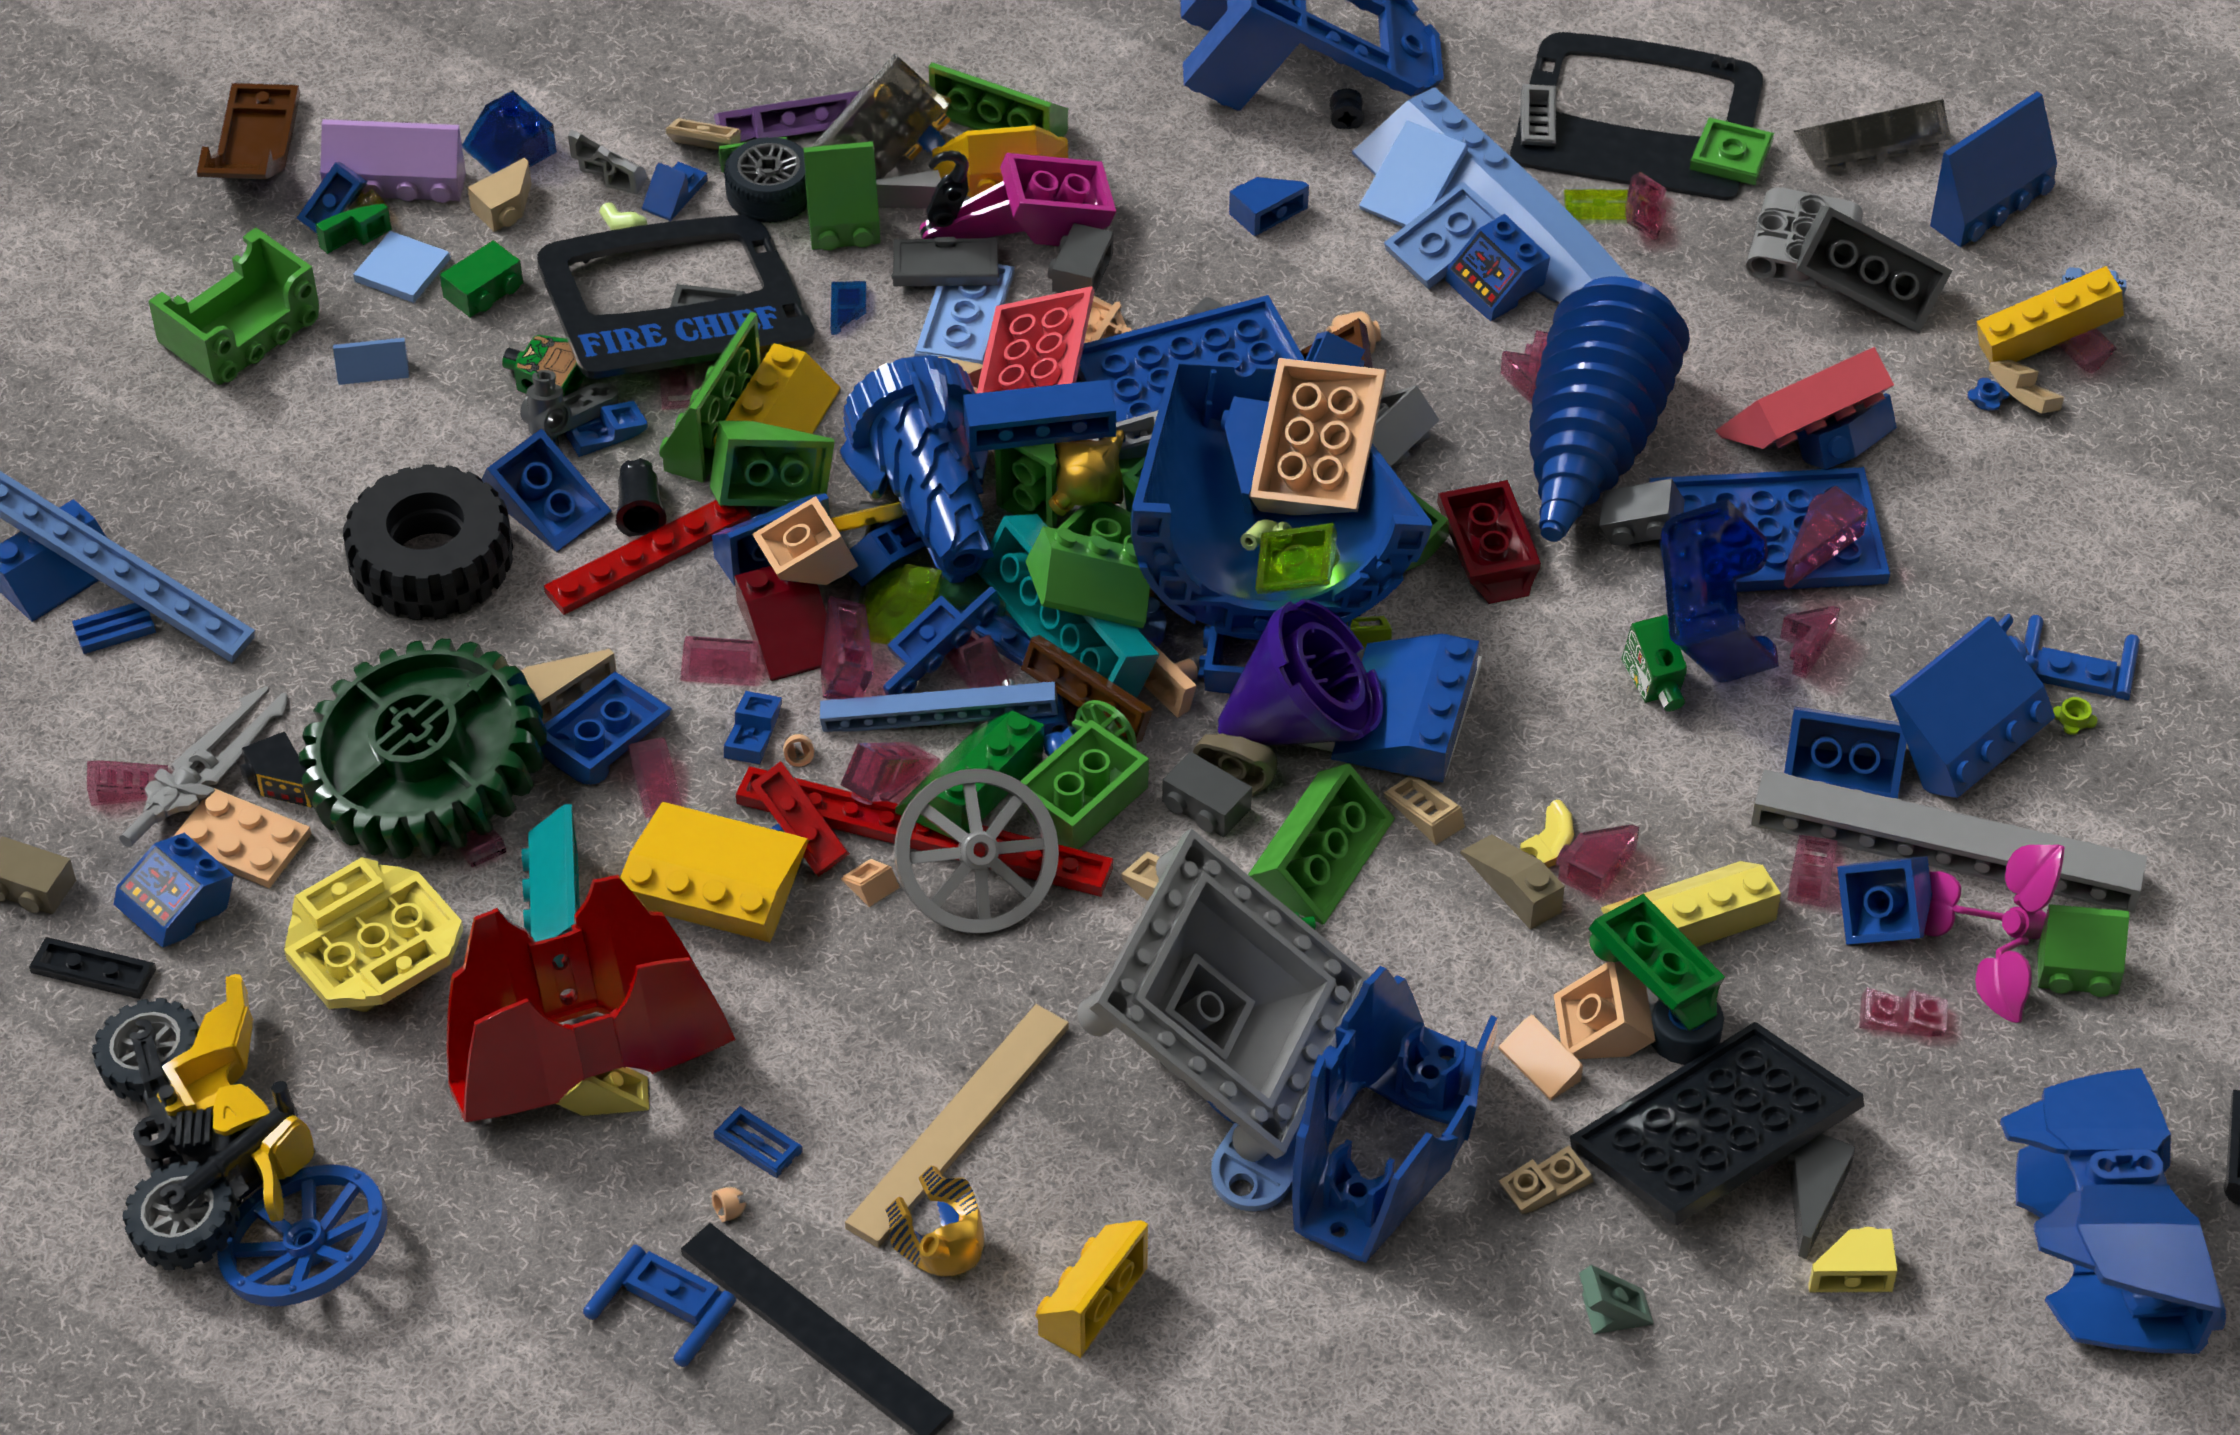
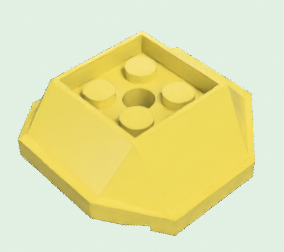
M361 857L295 895L284 951L287 961L328 1009L349 1008L360 1012H367L377 1005L385 1004L449 966L463 933L462 920L419 872L398 866L379 865L378 861Z

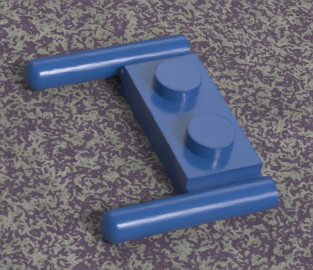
M2032 615L2029 618L2024 644L2030 656L2039 661V666L2034 672L2042 683L2109 697L2115 696V698L2124 700L2130 699L2140 644L2138 636L2130 634L2125 638L2121 664L2117 666L2115 661L2046 647L2038 650L2043 618L2039 615Z
M633 1245L583 1308V1314L590 1320L597 1319L622 1285L625 1286L627 1291L696 1326L674 1355L675 1363L680 1367H686L737 1300L732 1293L720 1291L717 1285L650 1251L646 1253L638 1245Z

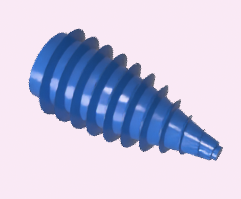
M1618 276L1592 280L1581 289L1566 296L1557 306L1553 315V324L1547 335V345L1543 350L1541 367L1536 377V389L1532 397L1533 412L1529 421L1531 433L1529 448L1534 461V475L1539 483L1538 495L1541 499L1539 529L1541 530V536L1548 541L1557 542L1565 537L1576 518L1583 514L1585 505L1595 503L1599 499L1601 492L1612 489L1617 484L1619 476L1631 469L1635 456L1643 451L1647 443V437L1655 430L1658 424V416L1665 409L1667 397L1674 388L1675 376L1680 372L1683 365V355L1688 349L1690 342L1689 329L1685 320L1663 293L1639 280Z

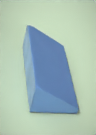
M404 338L333 345L339 385L409 377Z

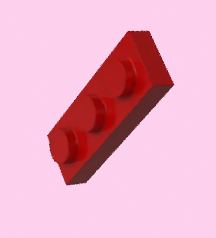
M780 761L750 784L785 833L808 838L809 842L803 858L817 876L827 872L850 854L783 762Z

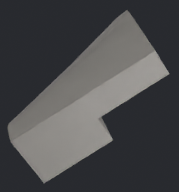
M571 130L569 132L568 141L571 158L578 159L580 171L604 176L605 185L608 188L633 194L639 193L648 177L643 167L603 147L577 131Z

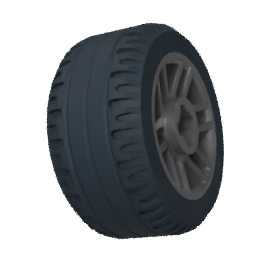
M764 137L742 144L728 157L724 168L726 197L730 206L739 215L751 217L763 223H775L777 221H786L794 216L796 217L806 210L807 194L804 149L800 145L783 138Z

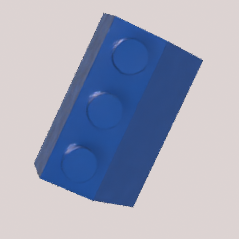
M826 493L809 495L797 501H792L787 505L713 534L714 558L732 584L735 586V575L771 566L752 534L815 496L830 517L829 498Z
M74 499L59 507L106 537L96 519ZM22 531L0 543V593L31 622L99 581Z
M1794 706L1784 773L1898 799L1906 740L1899 722Z

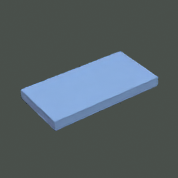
M998 264V285L937 286L915 350V357L927 355L941 356L983 364L995 308L1005 304L1014 275V266Z

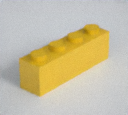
M2104 266L1976 321L1979 346L1990 363L2004 360L2020 361L2123 317L2122 290L2108 267Z

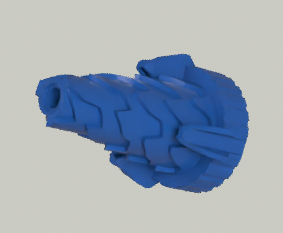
M931 355L901 358L880 366L876 371L870 372L862 381L856 384L853 392L848 395L846 399L847 404L844 405L843 409L845 424L843 430L847 440L840 449V455L851 473L865 490L871 494L872 498H881L889 484L894 495L899 498L907 513L915 535L917 537L921 536L940 573L950 583L964 582L965 577L974 574L980 569L983 561L994 557L980 518L984 510L979 498V494H983L981 485L984 481L989 450L969 451L964 424L963 395L976 394L967 371H963L962 366L958 363H953L950 359Z

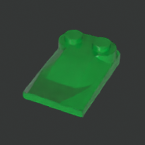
M1644 893L1593 921L1588 930L1592 933L1589 944L1594 954L1603 961H1620L1677 1017L1689 1032L1717 1015V995L1725 976Z

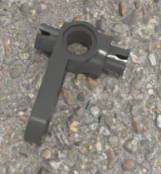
M540 370L538 374L535 372L532 375L534 385L527 389V397L521 405L520 415L522 420L528 424L529 432L532 435L542 428L558 447V435L599 417L601 407L619 404L618 389L608 383H594L563 397L562 387L555 384L556 374L550 370Z

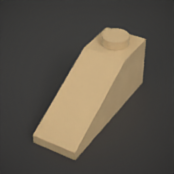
M606 649L528 666L521 671L524 673L529 686L534 690L543 710L542 721L544 724L615 672L616 664L614 652Z

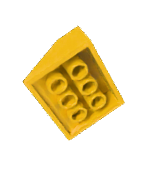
M662 802L630 851L620 877L648 911L663 912L668 917L770 943L809 841L805 837Z

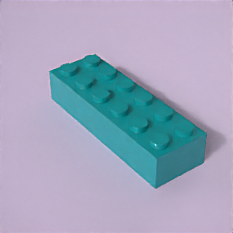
M1037 514L1004 516L990 543L994 557L983 561L976 575L987 588L992 586L997 591L1002 606L1030 639L1037 635L1044 637L1137 698L1160 654L1136 627L1043 607L1025 561L1042 527L1048 526Z

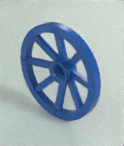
M327 1164L300 1169L291 1177L278 1179L283 1198L301 1190L302 1220L292 1225L284 1218L282 1221H270L265 1209L263 1187L251 1195L238 1208L240 1220L235 1222L237 1226L236 1234L234 1237L228 1238V1246L222 1252L217 1251L220 1272L230 1289L240 1298L257 1305L287 1306L309 1301L326 1294L355 1275L378 1248L384 1236L388 1219L384 1197L376 1183L367 1174L349 1166ZM316 1186H345L319 1222L316 1214ZM360 1192L368 1201V1212L334 1228ZM257 1218H260L283 1236V1241L240 1243L248 1228ZM363 1230L360 1238L348 1253L329 1247ZM281 1256L247 1277H243L238 1272L237 1258ZM322 1261L334 1264L323 1272L308 1278L312 1266L318 1265ZM296 1264L290 1284L263 1285L266 1281Z

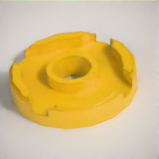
M901 502L830 519L838 532L901 518L903 508Z

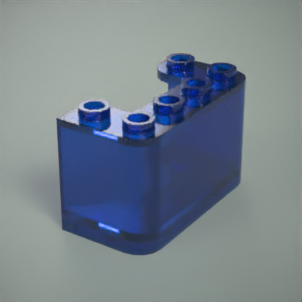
M1728 499L1670 518L1662 529L1661 541L1671 640L1711 678L1720 683L1730 682L1779 667L1776 645L1766 636L1753 637L1746 630L1745 619L1738 611L1736 580L1753 575L1764 567L1768 557L1766 536Z

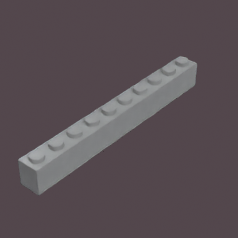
M1765 769L1756 796L1751 826L1896 859L1928 856V863L1931 867L2005 884L2008 860L2018 848L2032 844L2063 845L2065 847L2063 865L2054 895L2135 913L2147 856L2127 850L2105 847L2091 842L2057 836L2052 833L2021 828L2012 824L1990 821L1972 815H1964L1937 807L1924 806L1897 798L1884 797L1857 789L1853 790L1822 781L1809 780Z

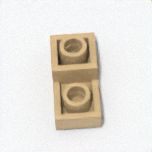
M1568 1145L1538 1165L1532 1159L1499 1180V1183L1521 1214L1535 1211L1593 1183V1178L1580 1158Z

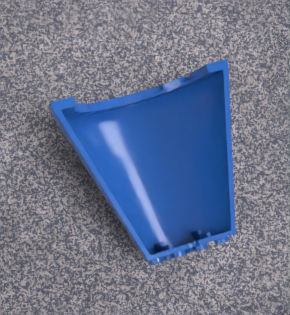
M1172 360L1131 513V537L1135 555L1144 578L1156 595L1174 612L1194 624L1198 620L1214 626L1215 632L1219 634L1259 640L1272 614L1289 601H1292L1293 604L1302 599L1315 601L1328 608L1346 623L1373 608L1395 590L1404 580L1402 574L1411 562H1417L1427 544L1432 523L1372 443L1358 512L1294 516L1260 512L1255 506L1253 515L1246 514L1228 448L1226 432L1221 431L1222 415L1224 410H1230L1234 396L1269 402L1277 365L1255 364L1250 371L1241 373L1234 369L1233 363ZM1267 519L1276 523L1283 521L1292 527L1293 536L1284 545L1271 546L1260 544L1254 550H1247L1241 544V536L1260 520Z

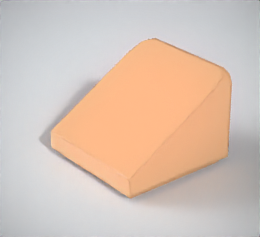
M869 859L841 878L868 907L900 888L892 867L873 859Z

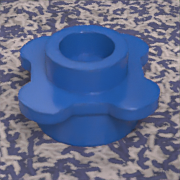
M1980 378L1975 389L1968 391L1967 397L1980 409L1994 411L2000 408L2002 400L2007 399L2010 394L1997 382L1989 378Z

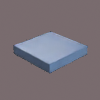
M389 231L353 274L354 281L415 303L449 262L450 253Z

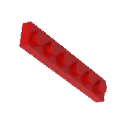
M714 500L545 584L544 592L560 612L565 615L711 542L713 534L750 520L751 513L744 506L719 505L717 500Z

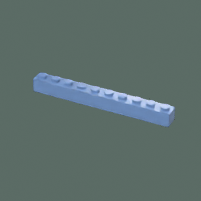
M1055 682L831 699L820 701V722L823 732L989 721L1010 711H1015L1026 717L1058 715V695Z

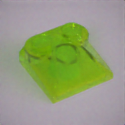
M1334 523L1262 533L1255 587L1257 594H1273L1329 585L1333 567L1340 560V551L1336 544L1337 530Z

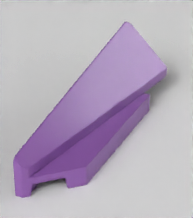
M876 88L719 112L714 115L716 125L741 130L740 142L754 137L756 139L764 137L780 138L853 127L859 124L866 111L874 102Z

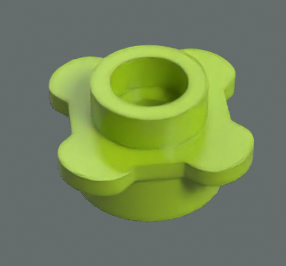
M2068 698L2062 703V706L2053 708L2056 717L2054 719L2062 723L2064 732L2069 735H2076L2081 729L2086 727L2094 728L2097 725L2098 719L2095 715L2091 714V705L2082 698Z

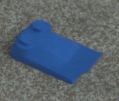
M615 671L544 724L547 730V741L540 749L550 763L576 781L583 784H597L608 776L609 765L667 718L672 708Z

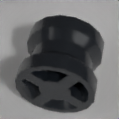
M1343 88L1331 95L1329 105L1332 125L1336 129H1357L1364 122L1363 98L1361 94L1354 89Z

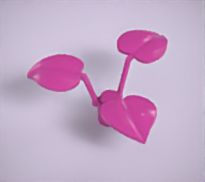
M2032 844L2022 846L2012 853L2006 866L2005 881L2009 890L2016 893L2014 903L2018 906L2010 908L2006 913L1957 905L1961 896V885L1958 880L1946 872H1930L1932 899L1924 931L1926 935L1936 937L1949 932L1954 925L1955 912L2001 920L2003 929L2007 934L2016 938L1996 950V958L1983 959L1978 965L1975 978L1976 990L1981 999L1996 1014L2010 1022H2022V1013L2032 982V972L2028 960L2022 954L2010 950L2020 945H2028V939H2040L2046 918V913L2042 909L2051 901L2060 878L2065 849L2063 845Z

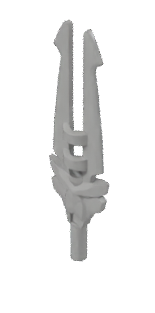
M265 686L239 699L241 706L200 738L171 764L174 770L172 774L164 769H159L154 775L156 781H149L145 787V793L148 798L143 813L119 836L120 842L126 847H131L155 822L159 823L168 816L180 811H190L199 805L198 800L207 798L215 792L214 788L207 785L217 784L243 755L242 748L252 744L270 719L283 716L288 701L287 694H280L216 757L212 754L211 750L256 706L268 692L269 688ZM202 762L206 768L201 773H198L195 767Z

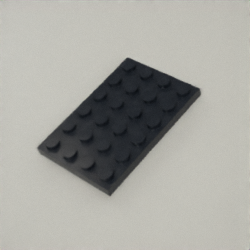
M1753 1022L1570 1136L1571 1148L1677 1226L1863 1108L1864 1097L1861 1092L1757 1022Z

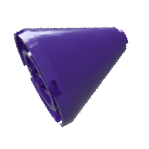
M1302 599L1296 604L1289 601L1272 614L1218 718L1219 734L1241 736L1266 746L1358 740L1376 729L1383 715V695L1375 669L1366 672L1357 655L1364 647L1349 627L1332 611L1309 599Z

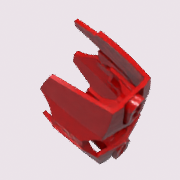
M619 875L592 879L591 887L584 903L574 914L575 924L571 925L572 931L554 938L535 942L533 937H529L525 928L511 922L498 908L474 917L464 966L451 975L447 1015L448 1086L465 1122L495 1118L559 1103L569 1090L586 1078L622 1067L642 1069L654 1074L711 1052L736 1040L721 1007L663 912L648 911ZM564 954V957L561 959L563 967L558 968L553 959L557 955ZM572 989L569 994L561 995L563 990ZM594 1012L604 1014L603 1016L572 1025L560 1024L561 1022Z

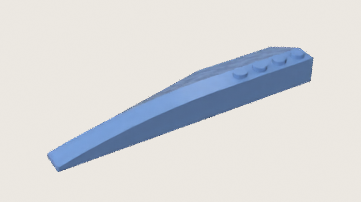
M1435 87L1407 100L1352 151V154L1376 176L1407 120L1466 143L1468 151L1443 196L1464 181L1501 215L1506 214L1550 256L1545 284L1534 291L1553 302L1560 303L1566 296L1581 289L1592 280L1610 276L1630 278L1593 236L1541 184Z

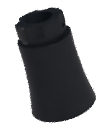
M642 458L626 461L620 468L618 478L619 496L615 522L617 528L623 534L629 537L642 536L664 526L667 516L661 502L658 477L653 471L652 463Z

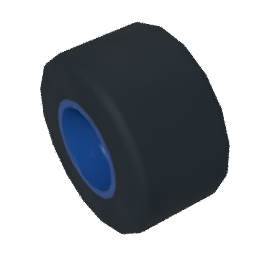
M1658 999L1654 1005L1651 1017L1655 1041L1651 1043L1660 1056L1670 1062L1686 1065L1720 1043L1724 1024L1721 1006L1718 1003L1716 1004L1717 1015L1713 1019L1689 1032L1677 1017Z

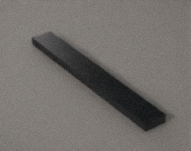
M709 1223L681 1248V1254L685 1259L726 1291L732 1293L735 1298L911 1435H936L954 1418L952 1409L713 1224Z

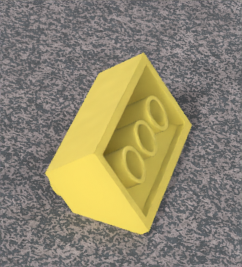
M1743 861L1644 893L1695 947L1775 921L1781 897L1779 889L1763 865ZM1640 895L1601 907V911L1605 914Z

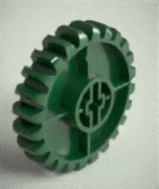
M441 638L435 642L432 650H426L422 641L419 640L408 644L406 654L398 656L394 649L389 648L380 653V664L373 667L368 662H361L354 667V672L357 676L354 681L350 682L341 679L331 686L336 699L334 701L323 700L318 702L313 709L318 722L310 723L303 731L302 738L306 747L299 753V764L305 766L306 772L302 776V786L322 824L329 830H335L339 839L347 845L361 844L366 854L376 856L382 854L389 847L394 859H405L411 855L414 847H420L424 857L427 858L435 856L440 850V844L449 841L452 848L456 850L462 848L468 842L466 833L474 830L479 835L485 836L494 830L490 820L492 816L496 814L501 817H509L517 810L512 800V795L524 796L529 794L534 786L529 773H535L543 766L544 755L540 748L547 741V730L542 721L543 710L534 690L529 686L524 673L519 668L509 666L505 657L497 651H490L484 654L478 643H464L456 651L451 639Z

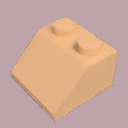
M816 496L752 534L780 580L828 585L858 567L842 536Z
M1620 961L1606 962L1554 994L1561 1043L1577 1059L1629 1057L1655 1041L1647 988Z

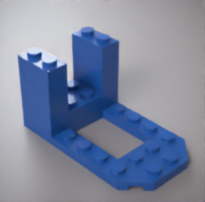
M1180 0L1181 18L1191 25L1199 26L1209 31L1183 62L1184 86L1237 111L1242 110L1300 43L1310 50H1316L1331 57L1339 64H1345L1359 71L1366 77H1372L1388 85V87L1395 91L1403 92L1409 96L1425 92L1437 87L1444 79L1440 34L1432 24L1427 26L1423 24L1416 15L1419 8L1412 0H1346L1357 8L1367 10L1378 16L1380 47L1307 12L1306 0Z

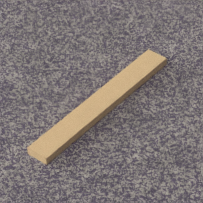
M1035 1004L845 1221V1229L879 1248L890 1236L889 1218L885 1209L896 1198L903 1197L909 1211H912L926 1194L919 1177L931 1165L938 1168L941 1176L1069 1030V1022Z

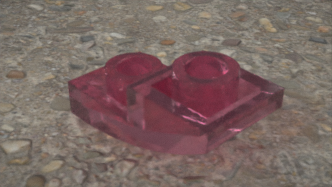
M1638 172L1632 176L1626 200V220L1629 225L1655 240L1659 237L1666 210L1661 205L1667 188L1645 174Z
M1867 987L1861 996L1859 1028L1927 1037L1944 1036L1947 1026L1948 1000L1911 989L1906 997L1903 998Z

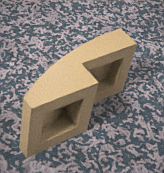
M2012 360L1990 363L1989 370L1994 378L2009 394L2024 405L2041 414L2061 410L2064 400L2063 396L2035 385L2039 371Z

